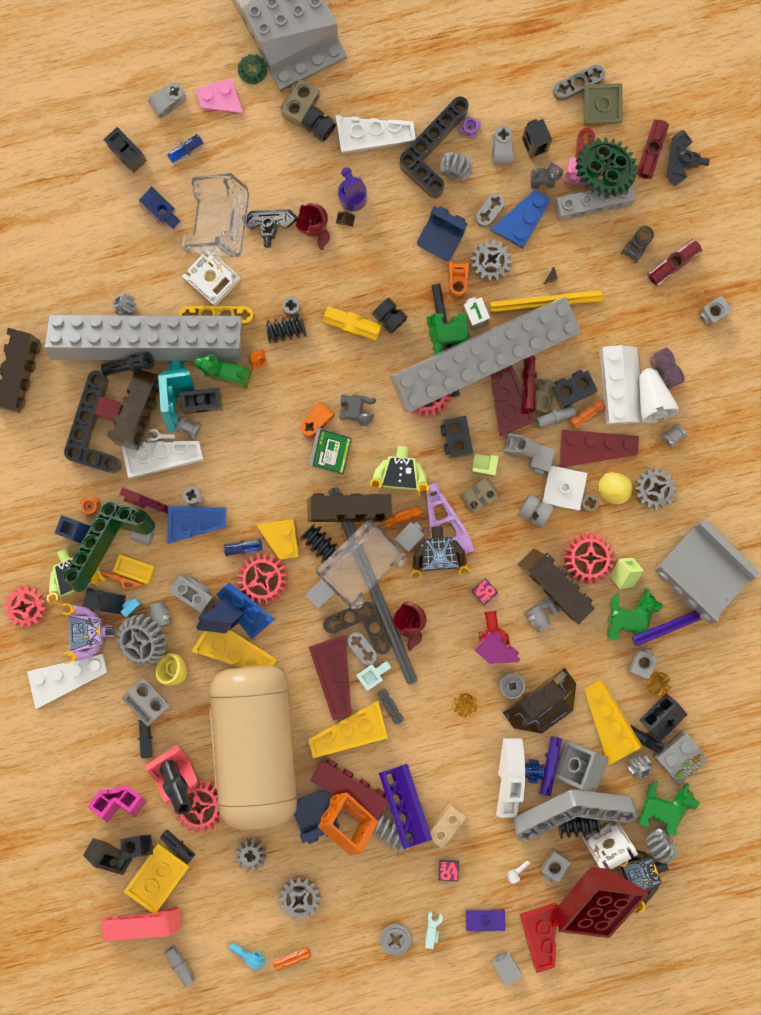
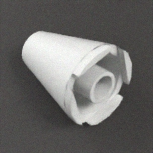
M653 368L643 370L642 374L639 375L640 408L643 423H657V419L664 418V420H667L679 413V406L658 371L653 370Z

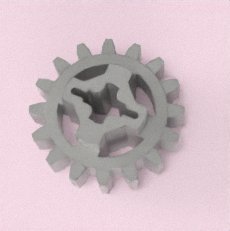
M485 240L484 246L478 244V250H473L475 256L471 257V261L475 263L471 265V268L477 269L475 275L481 274V280L487 277L488 282L491 281V278H494L497 282L499 276L505 277L504 271H510L508 266L512 264V261L508 259L512 254L506 253L508 247L502 248V242L496 245L495 240H492L491 244ZM480 255H481V257H482V259H483V262L481 263V265L479 264V256H480ZM502 257L504 259L503 267H501L500 259ZM493 258L495 259V262H494V263H493V262H490V263L487 264L488 259H490V260H492Z
M654 468L653 473L650 469L646 470L647 475L641 473L640 477L642 479L635 481L639 486L634 488V490L639 491L636 498H642L640 504L646 502V508H650L653 505L654 510L658 509L659 505L661 508H665V502L671 504L670 498L676 497L672 492L677 490V487L672 485L676 480L669 479L672 474L665 475V469L658 472V468ZM655 476L662 478L664 482L659 481ZM647 480L648 484L646 489L644 490V483ZM662 485V487L659 488L657 491L649 492V490L654 488V486ZM668 488L667 495L664 496L665 489ZM649 495L651 497H654V500L656 501H652L648 499L646 496Z
M298 876L297 881L291 878L290 884L284 883L285 889H281L279 892L283 896H280L278 901L283 902L280 905V909H286L285 916L290 913L292 914V920L295 916H298L299 921H301L302 916L305 915L309 919V913H316L315 908L320 906V903L317 901L321 900V895H316L320 889L313 888L315 885L314 881L308 883V877L302 881L301 876ZM310 893H312V896H313V902H312V903H311V901L308 899V896H309ZM287 894L291 897L290 904L287 901ZM304 894L303 901L299 900L295 903L297 896L300 897Z

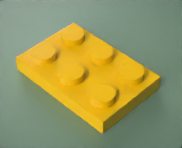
M158 843L153 850V855H149L124 890V893L151 913H157L190 865L161 843Z

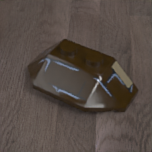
M563 668L503 711V714L513 728L542 734L573 712L576 682L566 668Z

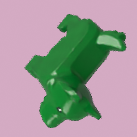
M435 313L426 317L429 337L434 344L433 355L442 352L443 345L456 346L470 339L467 313H459L458 316L451 317L449 324L442 322L443 313Z
M215 354L199 357L195 360L196 367L202 370L205 376L211 377L212 380L233 383L244 389L248 388V378H251L252 374L248 368L218 360Z
M645 587L643 595L634 610L620 609L619 594L616 593L613 598H610L611 612L608 617L607 638L610 640H620L618 632L621 629L634 633V636L647 631L652 613L659 612L663 604L656 601L655 596L650 594V589Z
M656 780L652 784H648L649 790H646L647 798L642 805V813L639 816L638 824L649 827L650 823L648 820L654 818L666 824L667 833L676 835L677 827L685 816L686 811L689 809L695 810L700 802L694 798L693 792L689 790V783L684 785L671 802L657 798L658 781Z

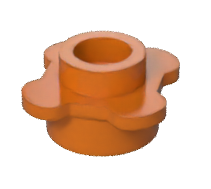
M255 350L249 355L248 361L252 365V370L257 371L259 367L266 365L265 350Z
M98 497L81 499V513L83 516L98 515L100 511Z

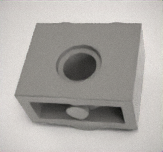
M179 575L169 590L170 593L200 613L206 611L216 597L210 593L211 589L190 575L188 577Z

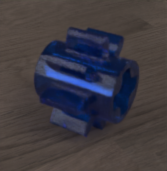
M529 759V764L525 763V778H528L529 783L538 784V779L544 778V765L539 764V761L536 759Z

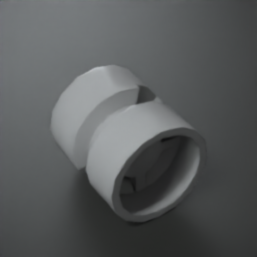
M529 494L520 508L518 516L525 520L531 519L532 524L542 528L550 516L553 507L545 502L540 503L539 498Z
M506 672L500 676L498 688L505 697L516 699L524 693L525 683L518 674Z

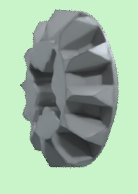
M393 923L386 926L380 937L381 947L387 954L392 956L404 954L411 945V935L408 929L402 924ZM391 933L396 937L401 935L399 938L400 945L396 942L391 943Z

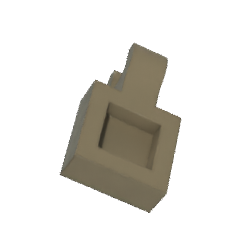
M539 379L537 382L539 390H535V411L548 414L553 398L550 395L553 381L547 379L545 384V380Z

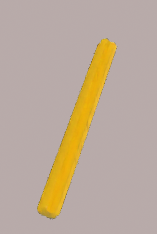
M601 290L494 301L490 303V310L492 313L535 309L563 297H567L570 305L599 302L603 300V293Z

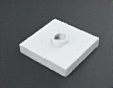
M551 466L547 475L542 503L545 502L549 505L580 511L588 473Z

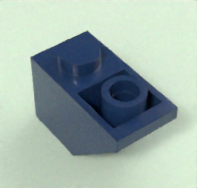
M61 515L55 534L82 543L91 526Z
M226 598L222 602H216L209 612L204 611L198 618L199 622L196 628L200 631L226 634L239 623L244 613Z

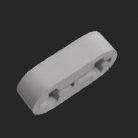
M494 193L490 195L478 211L476 223L480 227H489L502 210L504 198L500 194ZM498 199L500 206L496 205L492 210L490 208L492 206L491 200L495 201ZM489 212V221L485 220L484 222H482V217L480 215L485 216V214Z
M352 633L348 637L349 647L362 663L366 665L373 664L377 658L374 648L361 633ZM353 636L356 638L361 637L360 643L363 646L361 649L357 644H351ZM364 648L368 653L373 652V660L363 659L365 654L362 650Z

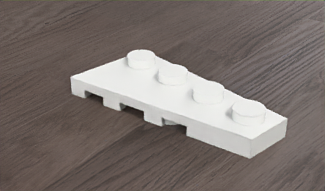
M335 115L342 154L408 144L416 139L413 121H385L376 118L361 119L359 117L349 118Z
M199 441L143 442V445L139 446L138 451L121 446L130 480L204 461Z
M95 655L85 660L73 661L68 664L61 663L27 671L35 709L108 673L105 655Z

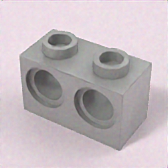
M144 678L122 697V700L147 727L170 707L166 699L160 696L154 690L153 685ZM151 706H154L157 711H154Z

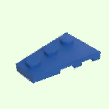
M534 190L496 223L490 231L523 249L550 203L551 198Z
M169 505L168 544L226 527L227 507Z
M228 583L216 594L221 601L228 598L244 613L239 623L252 639L275 620L231 583Z

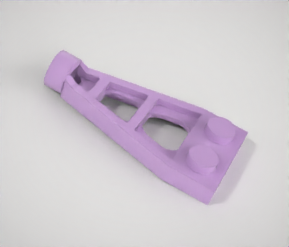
M438 482L428 485L427 505L431 538V527H437L442 523L449 522L456 530V536L452 539L458 541L465 554L474 551L467 530L441 493ZM437 491L435 496L430 495V493ZM442 504L448 514L446 518L436 520L433 510L434 506Z

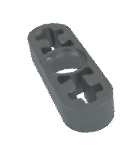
M594 65L558 82L553 90L554 97L559 101H564L583 92L584 86L576 87L574 85V80L578 78L584 81V85L600 84L604 79L605 70L599 65ZM594 71L596 74H600L598 79L596 76L590 78L588 83V78L592 76ZM570 83V88L565 91L564 95L562 92L558 93L560 87L566 89Z

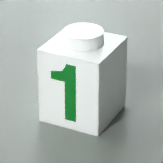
M473 297L465 301L466 304L463 305L464 313H467V320L471 329L489 322L490 317L482 297L478 299Z

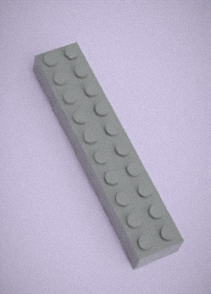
M567 297L558 298L392 374L389 378L404 412H411L581 332Z
M49 315L45 349L50 360H125L131 355L139 356L144 352H149L153 356L154 361H195L199 357H205L210 354H215L217 359L221 361H241L243 325L241 316Z

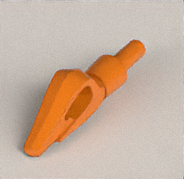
M100 570L102 576L120 583L124 590H131L144 585L113 572L111 574ZM125 583H132L134 586L126 587Z

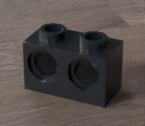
M534 119L525 126L522 141L530 159L548 152L551 145L552 137L544 119L539 121Z
M118 127L103 139L110 150L133 173L147 161L144 154Z
M579 370L571 374L572 378L568 380L562 378L554 382L555 386L551 390L560 409L587 398L598 391L588 370L585 372ZM578 380H584L587 387L585 389L580 388ZM561 388L569 390L570 394L568 397L561 395Z
M461 416L443 420L440 430L442 437H446L447 444H444L445 455H449L450 459L473 455L467 417ZM457 424L460 430L458 433H452L449 430V426ZM454 443H461L463 450L461 452L454 451Z

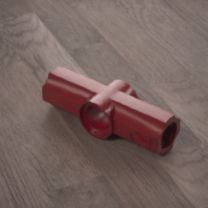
M653 120L637 169V175L640 178L652 179L669 127V124L664 120ZM648 147H655L657 152H651Z
M691 239L648 272L649 280L656 287L702 253L701 245L694 239ZM671 259H676L679 266H673Z

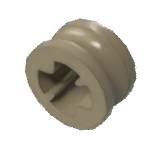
M588 494L582 498L581 507L585 511L592 512L598 508L599 500L595 495ZM587 498L595 501V504L592 505L593 508L585 505V502L588 501Z

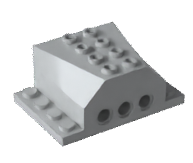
M233 0L280 92L292 87L294 83L297 84L299 79L304 81L347 59V55L338 39L337 22L325 0Z

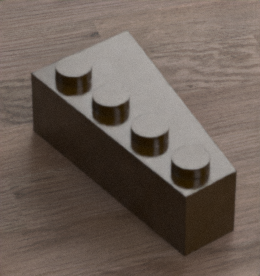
M144 370L134 372L127 388L129 395L124 397L120 404L121 414L116 415L113 420L115 428L113 431L109 430L107 434L116 445L137 451L139 446L143 445L145 438L143 434L145 428L149 427L151 420L149 416L151 410L155 409V398L157 392H159L158 374Z
M315 493L307 499L308 522L383 523L392 517L391 494L362 495L356 493L343 495L335 493L332 496H324L323 493Z
M533 548L517 565L529 572V577L539 586H542L543 591L551 599H555V603L565 614L579 625L595 609L591 604L592 599L584 593L582 595L579 592V585L575 581H569L566 578L568 574L560 566L557 568L553 564L555 560L548 553L543 554Z

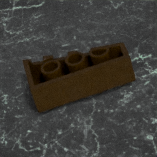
M8 328L6 335H10L8 344H4L3 350L6 360L0 365V375L2 376V380L0 379V408L20 413L21 409L25 407V393L31 385V380L29 379L31 372L33 373L35 370L36 362L34 360L36 354L40 352L41 344L39 343L40 340L30 333Z

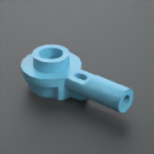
M231 943L229 950L242 956L241 958L245 960V963L250 968L259 970L265 965L266 960L262 953L257 951L248 952L239 945Z

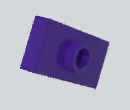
M466 910V931H505V910Z

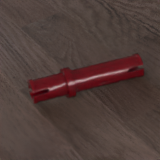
M534 355L523 359V411L527 413L535 412L536 409L535 378H537V372L535 371L536 357Z

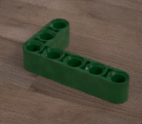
M115 502L105 503L63 575L64 582L75 592L85 590L119 528L144 535L150 534L155 528V522L144 510Z

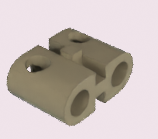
M488 477L460 494L472 514L500 497Z

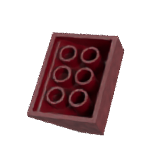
M590 867L554 911L559 932L610 938L648 896V891L609 869Z

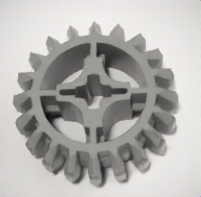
M134 615L120 625V629L117 632L119 637L116 639L120 644L117 648H122L121 654L127 656L126 660L131 659L132 665L138 663L139 667L143 665L150 666L163 657L167 649L165 646L167 640L164 639L166 633L161 632L162 627L157 626V621L152 622V618H146L145 615Z

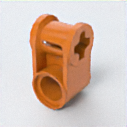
M449 261V294L454 299H461L466 293L469 262L464 264ZM455 285H460L463 288V290L461 292H456L453 289V287Z
M318 402L301 423L302 434L306 438H314L317 428L322 429L334 417L335 413L322 402ZM308 425L310 427L313 425L314 431L309 430L308 432H306V426Z

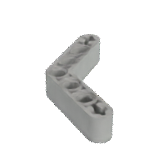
M569 790L514 818L513 822L518 840L528 841L576 817L629 823L637 818V812L633 800L629 796Z

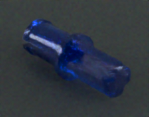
M195 134V136L184 143L180 142L181 145L169 152L167 156L172 163H175L185 155H191L190 152L204 143L200 136Z
M257 539L245 542L241 540L238 543L224 544L225 556L261 551L263 549L262 540Z

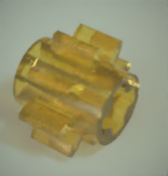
M655 671L649 679H646L649 682L647 688L653 695L660 694V696H663L664 693L671 689V686L668 685L670 678L663 672L658 673Z
M468 693L459 694V699L454 698V712H457L461 717H471L472 712L477 710L476 698H473Z

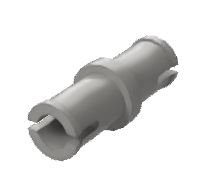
M572 405L559 410L554 409L551 410V413L536 417V423L539 429L554 423L557 425L562 420L576 416V412Z
M174 945L164 953L173 965V971L177 972L184 986H188L195 980V977L189 970L186 959L183 960Z

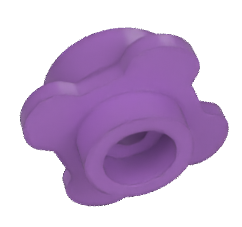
M467 116L464 118L463 126L460 127L459 131L461 134L469 135L470 138H475L477 130L481 127V122Z

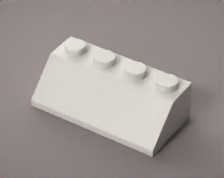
M624 345L602 347L599 350L606 426L643 423L640 408L638 348Z

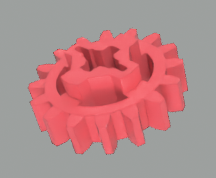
M19 586L18 592L11 590L12 596H6L9 602L3 604L8 607L4 613L10 614L7 620L14 619L13 625L20 623V627L24 628L27 623L28 627H32L33 622L36 624L40 623L38 617H45L42 611L47 610L46 607H43V604L47 601L41 600L43 593L37 594V588L31 590L30 586H26L25 589ZM27 594L33 596L35 600L29 599ZM25 604H32L26 609H19ZM37 607V611H36L35 615H33V612H34L35 608ZM15 613L21 614L24 619L19 618Z

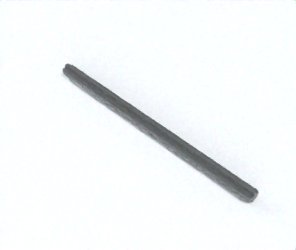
M335 487L330 489L328 491L329 496H332V494L340 493L339 488ZM341 522L407 684H412L417 681L416 674L399 633L393 625L392 616L353 522Z

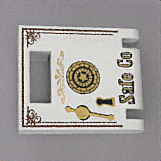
M207 249L205 252L209 257L207 258L202 254L187 270L191 276L189 277L184 273L182 277L211 304L217 306L237 285L241 278ZM226 277L229 283L217 295L213 290Z
M615 821L601 827L600 835L595 830L594 836L588 834L586 837H583L599 868L605 869L603 863L606 862L611 870L631 859L627 851L629 849L634 856L638 855L620 824Z

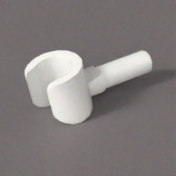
M156 429L147 432L154 435V438L147 439L148 442H154L162 438L175 439V434H162Z
M529 860L519 868L510 870L507 873L510 883L514 884L520 881L518 874L531 864Z

